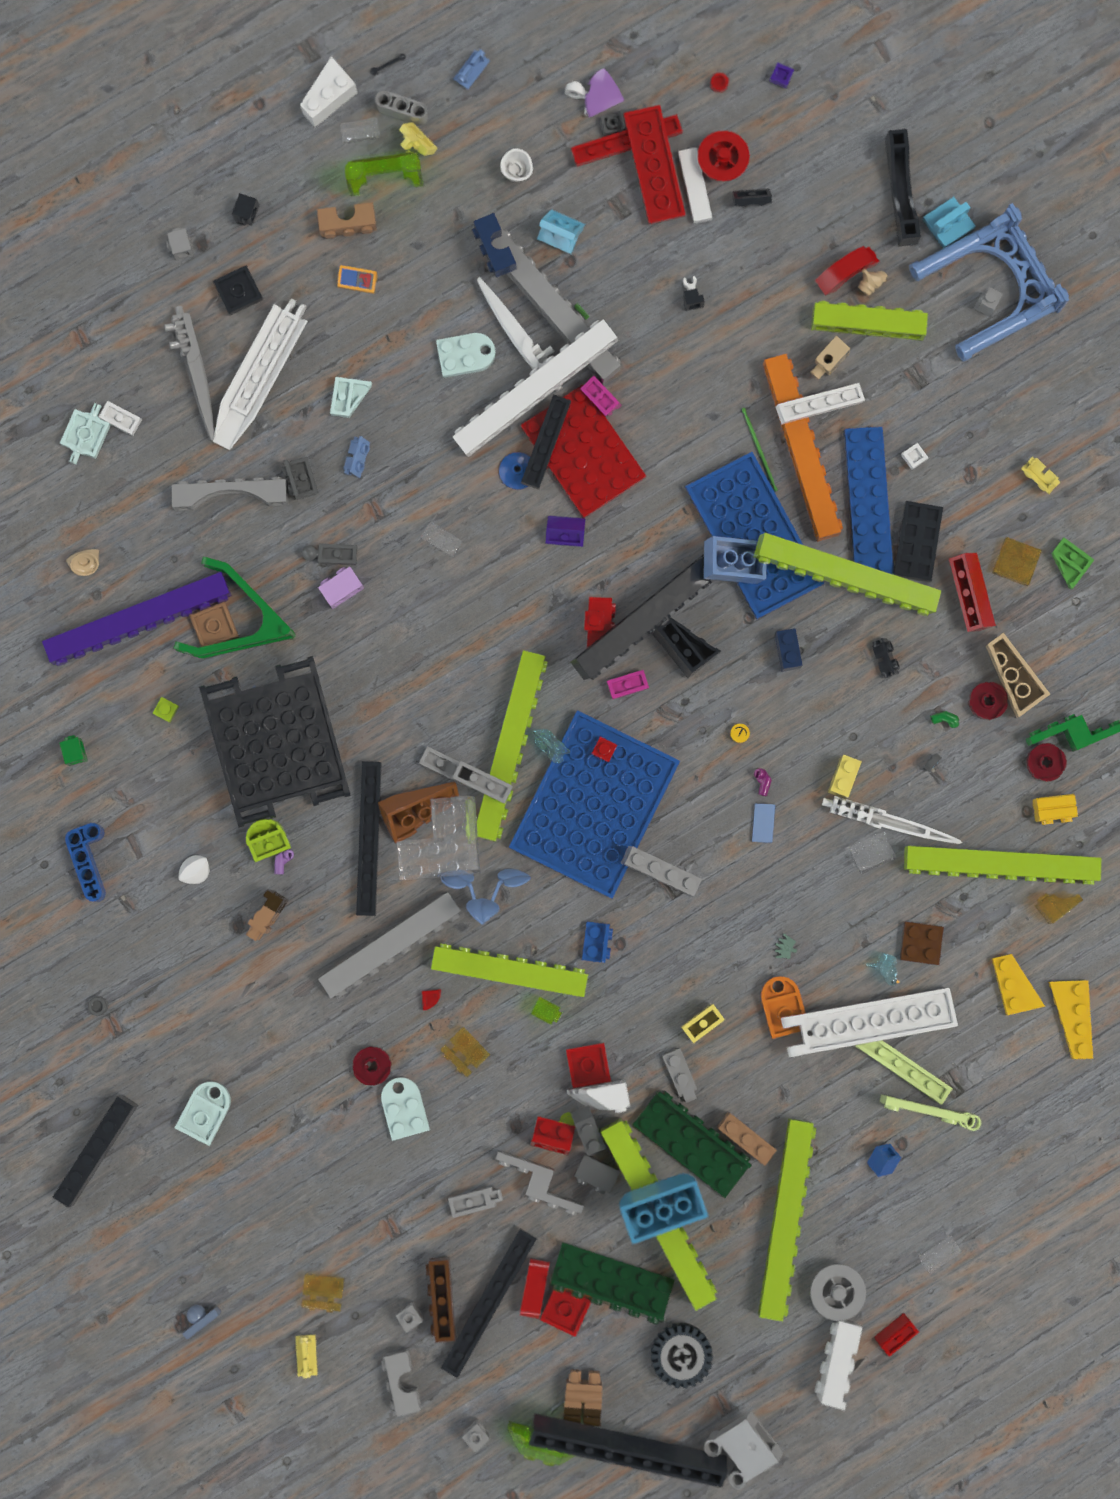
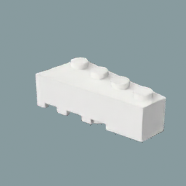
M846 1320L832 1322L830 1334H832L831 1341L827 1342L825 1354H827L826 1361H822L820 1373H822L821 1380L817 1381L815 1386V1393H817L821 1404L845 1410L846 1403L843 1402L844 1394L849 1392L850 1388L848 1374L851 1375L854 1369L852 1354H857L862 1331L860 1324Z

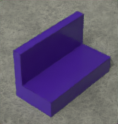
M548 515L546 544L583 547L586 518Z

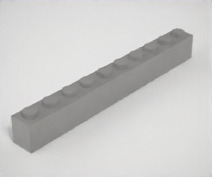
M502 229V236L493 240L492 246L496 249H503L509 246L516 261L517 270L509 272L507 275L565 342L571 345L576 341L575 337L582 332L586 333L591 329L590 326L587 327L584 324L583 317L571 309V303L559 295L560 291L554 284L550 285L546 274L543 271L539 272L533 259L531 257L527 258L523 254V248L511 240L512 236L506 229ZM607 349L590 362L587 367L604 385L620 371L621 361L615 354L611 355Z

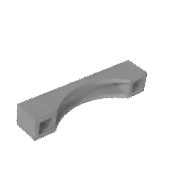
M272 477L271 480L253 478V481L234 479V482H226V480L220 479L215 480V483H207V481L200 480L196 481L195 484L180 481L177 484L171 485L172 507L175 511L195 510L204 502L226 494L252 496L270 507L289 506L288 483L282 477Z

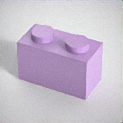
M346 567L341 568L336 572V576L331 579L326 578L320 583L321 586L318 587L332 609L364 589L351 567L347 569Z

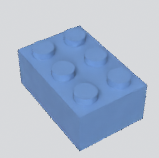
M717 536L705 540L704 579L758 584L766 580V564L760 563L759 559L754 558L758 541Z

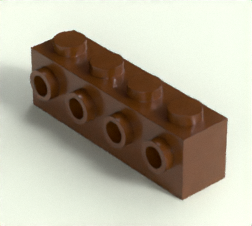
M450 1257L430 1258L429 1264H426V1275L430 1276V1284H427L428 1296L432 1298V1304H429V1314L433 1316L434 1323L431 1324V1336H435V1343L455 1341L456 1329Z

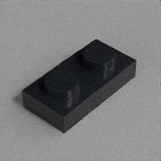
M770 188L733 191L734 205L739 207L755 204L764 206L772 203V194Z

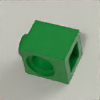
M72 735L65 737V741L59 742L65 765L72 766L88 761L81 738Z

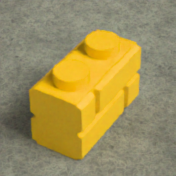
M1075 794L1033 799L1035 821L1041 822L1042 825L1054 824L1053 820H1061V823L1073 822L1072 818L1078 817Z

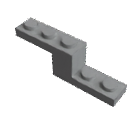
M428 746L419 762L420 765L470 789L473 788L504 804L513 788L512 785L465 762H459Z
M500 1150L498 1151L496 1160H499L498 1164L505 1167H510V1164L517 1166L518 1171L527 1174L529 1171L532 1172L525 1194L529 1196V1200L538 1203L540 1200L545 1201L547 1206L558 1209L559 1206L566 1208L565 1212L572 1215L582 1214L584 1204L547 1192L554 1172L553 1168Z

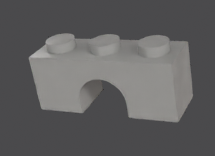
M409 1348L385 1353L384 1360H382V1368L384 1372H387L389 1378L386 1380L388 1392H392L393 1399L390 1400L392 1411H396L397 1417L419 1412L422 1406L417 1387L412 1389L404 1388L399 1380L402 1374L411 1372L413 1368Z

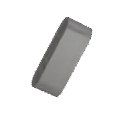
M388 91L377 93L375 101L380 113L405 122H413L419 126L427 123L428 112L425 104ZM384 100L388 101L385 105L380 104ZM400 106L406 107L405 110H398ZM417 112L424 113L422 116L415 115Z

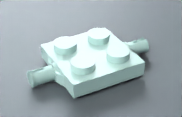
M94 403L90 413L74 410L60 441L62 446L73 451L69 460L72 464L76 465L80 455H87L96 459L111 424L97 416L102 407L97 403Z

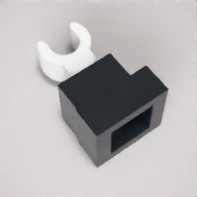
M693 276L692 284H688L686 278H684L683 285L687 289L683 292L685 311L704 308V296L699 295L698 288L695 289L696 277Z

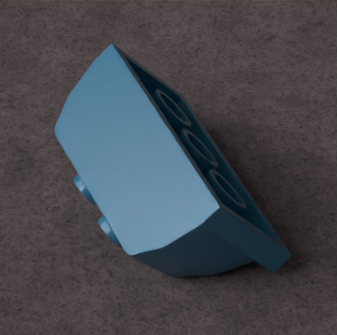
M684 1173L630 1191L621 1198L619 1203L632 1244L708 1217L696 1179L690 1174Z

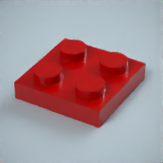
M604 1043L566 1049L572 1088L611 1082Z
M553 1290L540 1320L576 1337L590 1307L591 1299L586 1297L578 1299L572 1297L571 1292L564 1290V1293Z

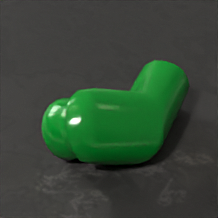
M943 711L930 716L933 725L945 721L949 723L951 728L959 726V717L951 712Z

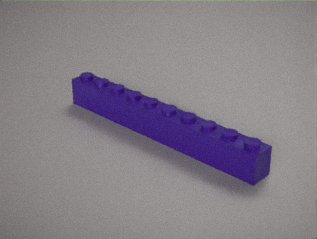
M219 572L46 639L42 643L49 662L53 665L61 666L68 663L67 660L71 658H82L89 651H100L107 644H118L125 637H136L143 630H154L161 623H172L175 621L174 618L179 616L187 617L193 614L192 611L207 609L211 607L210 604L215 602L218 604L226 602L232 594L224 574Z

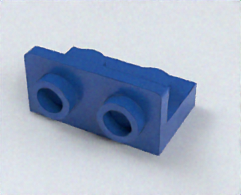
M586 922L582 960L605 963L606 959H610L611 948H607L608 940H612L613 929L610 928V924Z

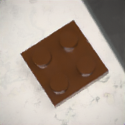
M904 922L900 960L939 965L944 927Z

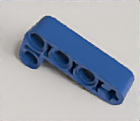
M89 823L70 830L65 836V842L86 899L92 902H100L105 898L106 891L89 844L100 841L104 837L105 832L101 825ZM96 827L98 834L95 837H91L90 830ZM75 834H78L80 837L77 844L72 842V837ZM81 852L86 854V859L83 862H80L78 859ZM88 870H91L93 874L90 880L85 878V873ZM94 890L99 891V893L96 894V897L92 896Z

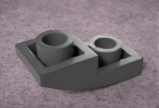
M638 108L620 110L618 114L601 116L599 121L603 136L627 130L623 114L638 110Z

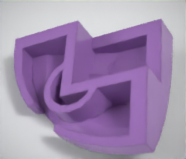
M604 68L592 76L588 85L591 84L589 93L585 94V106L588 117H592L625 101L616 83Z

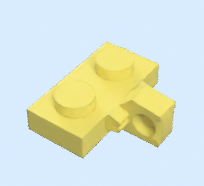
M413 122L403 124L399 129L404 134L405 139L400 145L405 150L413 147L420 154L426 156L434 154L438 149Z

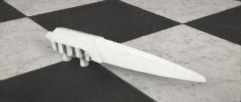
M478 277L477 281L487 302L512 343L533 370L537 367L540 369L545 365L544 362L548 359L547 357L554 352L552 347L549 346L542 351L538 344L534 346L531 338L486 283ZM559 386L556 392L560 391L563 387Z
M834 796L833 800L823 798L822 801L823 806L831 808L830 813L861 821L881 829V827L923 838L956 844L962 843L961 840L948 834L887 814L882 809Z

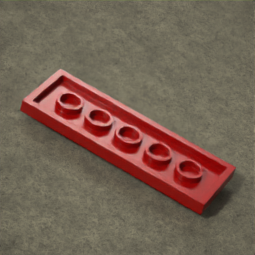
M656 105L625 112L623 116L648 224L651 225L685 217L686 214L661 106Z

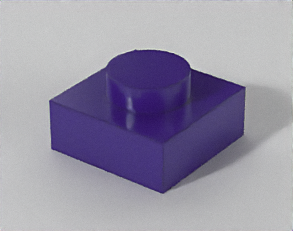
M777 62L769 82L787 89L794 69Z

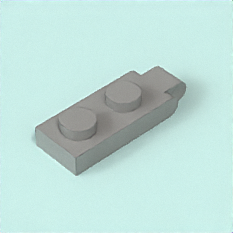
M679 1048L662 1055L679 1097L683 1096L686 1103L697 1099L694 1093L697 1087L681 1049Z
M492 1187L450 1197L448 1200L452 1217L455 1218L496 1207V1203L503 1201L501 1189L493 1190Z

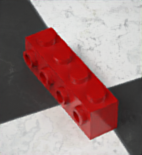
M963 553L949 558L967 632L982 631L996 626L977 553Z

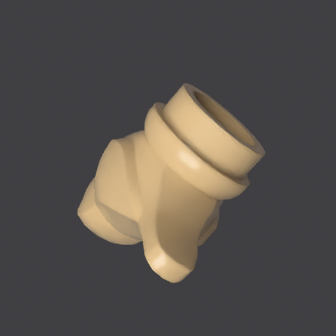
M863 268L861 270L863 280L859 282L858 288L870 296L876 288H879L883 282H886L888 275L884 271L868 272Z

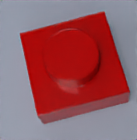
M585 611L584 631L604 632V612Z
M600 737L592 755L609 763L617 744Z

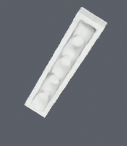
M859 383L778 404L776 410L781 424L860 404L865 401Z

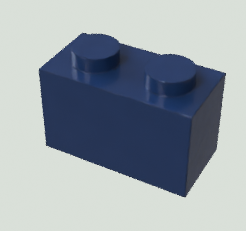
M796 628L777 631L775 633V641L781 672L800 669L803 665Z

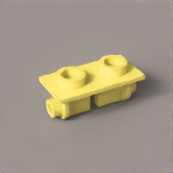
M1032 456L1021 469L1028 478L1033 479L1042 491L1050 494L1060 483L1059 477L1050 469L1044 474L1042 471L1046 466L1038 458L1035 459Z
M296 1336L298 1377L310 1378L313 1375H318L316 1336Z

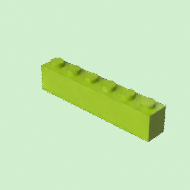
M819 301L818 303L815 302L813 307L811 330L923 341L927 331L928 313H923L922 310L904 311L902 308L890 310L885 309L883 306L869 308L863 304L848 306L847 303L829 304L828 301Z

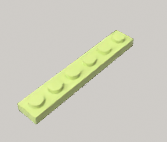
M882 1040L854 1045L940 1105L944 1103L953 1089Z

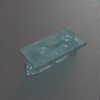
M548 729L533 731L535 744L543 752H547V756L554 763H561L563 761V754L570 753L564 744Z

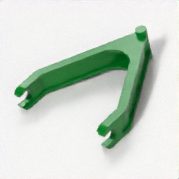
M203 556L201 564H204V567L228 574L261 608L263 623L259 631L251 636L200 648L175 641L173 649L187 655L205 659L295 638V632L228 563Z

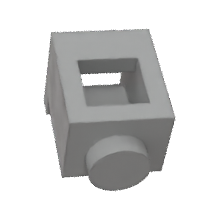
M989 287L986 293L982 291L973 309L990 317L1003 293Z

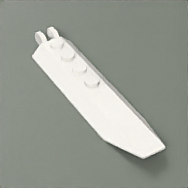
M294 299L289 301L285 310H282L275 304L273 305L220 403L213 439L214 443L230 450L255 419L308 322L307 320L300 319L306 309L304 304L299 306L295 315L291 314L296 303Z

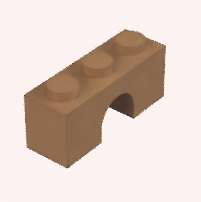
M373 202L355 204V214L349 220L340 219L336 207L317 209L321 237L331 239L337 235L352 236L354 233L370 234L373 231H377Z
M730 1112L725 1115L717 1126L720 1131L764 1166L777 1151Z

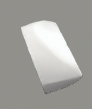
M200 855L187 858L180 867L179 880L188 884L204 882L210 872L207 858Z

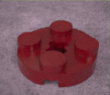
M980 683L971 691L968 705L975 716L990 721L1000 717L1008 707L1007 693L998 683ZM991 696L993 704L986 705L984 697L988 698Z
M1043 743L1037 745L1028 753L1027 768L1036 780L1050 782L1058 779L1063 771H1065L1067 765L1066 756L1054 744ZM1044 757H1047V760H1051L1048 768L1042 765Z
M370 1046L360 1050L354 1057V1075L364 1085L375 1086L381 1084L391 1073L392 1062L390 1056L382 1048ZM375 1061L377 1063V1070L369 1071L367 1063Z

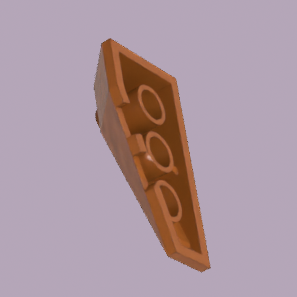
M454 781L397 794L378 802L392 840L394 843L413 836L417 832V828L424 823L428 824L432 821L431 817L438 812H443L460 797Z

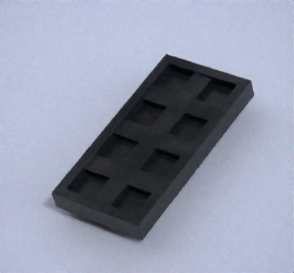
M905 501L894 575L927 582L932 581L943 507Z

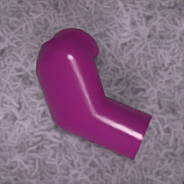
M758 768L754 771V776L760 783L758 794L767 797L772 780L765 769Z

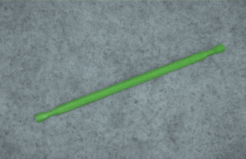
M742 408L749 430L769 480L772 483L773 490L776 492L778 491L777 487L774 484V479L750 419L747 416L746 409Z

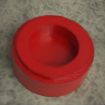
M721 72L715 73L710 80L711 89L716 93H722L727 90L729 84L727 75Z

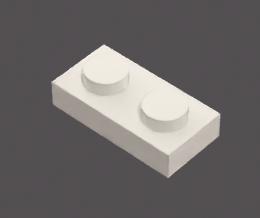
M107 401L99 415L101 420L132 436L142 421L140 417Z

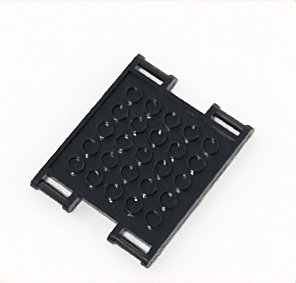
M313 656L288 665L281 666L280 664L275 666L279 681L241 691L237 676L232 677V680L207 687L205 685L199 686L238 828L244 827V824L268 817L270 819L275 818L276 814L273 803L310 793L313 807L324 801L342 796H351ZM306 667L310 668L311 672L287 679L284 677V673ZM234 687L235 693L210 700L207 694ZM339 784L342 785V789L318 796L316 794L318 790ZM267 805L268 810L244 817L241 816V812Z

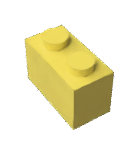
M842 755L828 793L847 799L862 761Z
M710 1004L682 1025L681 1028L691 1042L695 1043L725 1019L714 1004Z

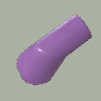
M285 850L275 856L274 874H284V864L294 857L292 850Z

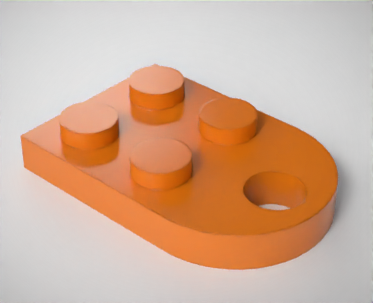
M779 976L769 979L762 987L761 1002L771 1038L774 1039L800 1032V1025L783 1028L781 1018L806 1014L798 986L787 977ZM775 981L782 982V991L775 992L772 985Z

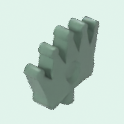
M783 934L786 939H778L783 944H775L781 948L780 950L775 949V952L781 954L776 956V958L790 959L791 952H797V949L793 948L796 942L786 934Z

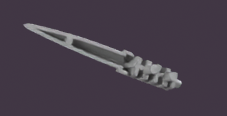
M182 306L175 307L176 315H172V323L164 324L165 332L175 331L176 333L175 337L178 341L169 342L170 349L179 348L181 357H186L184 363L205 428L212 441L214 439L212 407L202 356L189 313L183 312Z

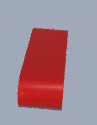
M530 1258L520 1316L539 1319L550 1262Z

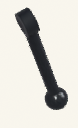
M400 53L399 57L383 64L382 66L378 68H371V74L373 76H376L378 74V71L396 63L399 60H405L406 55L404 53Z

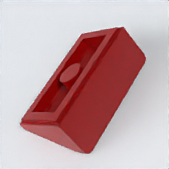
M903 1313L879 1332L874 1339L890 1357L916 1336L919 1331L906 1314Z

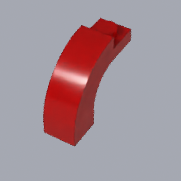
M862 246L835 262L815 282L826 296L836 292L849 279L862 272L863 268L869 269L874 267L880 261L870 247L865 248Z

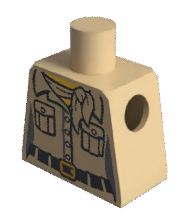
M836 336L815 359L816 367L810 373L818 380L824 373L830 375L850 355V348ZM826 359H829L832 362L830 364H827L824 361Z

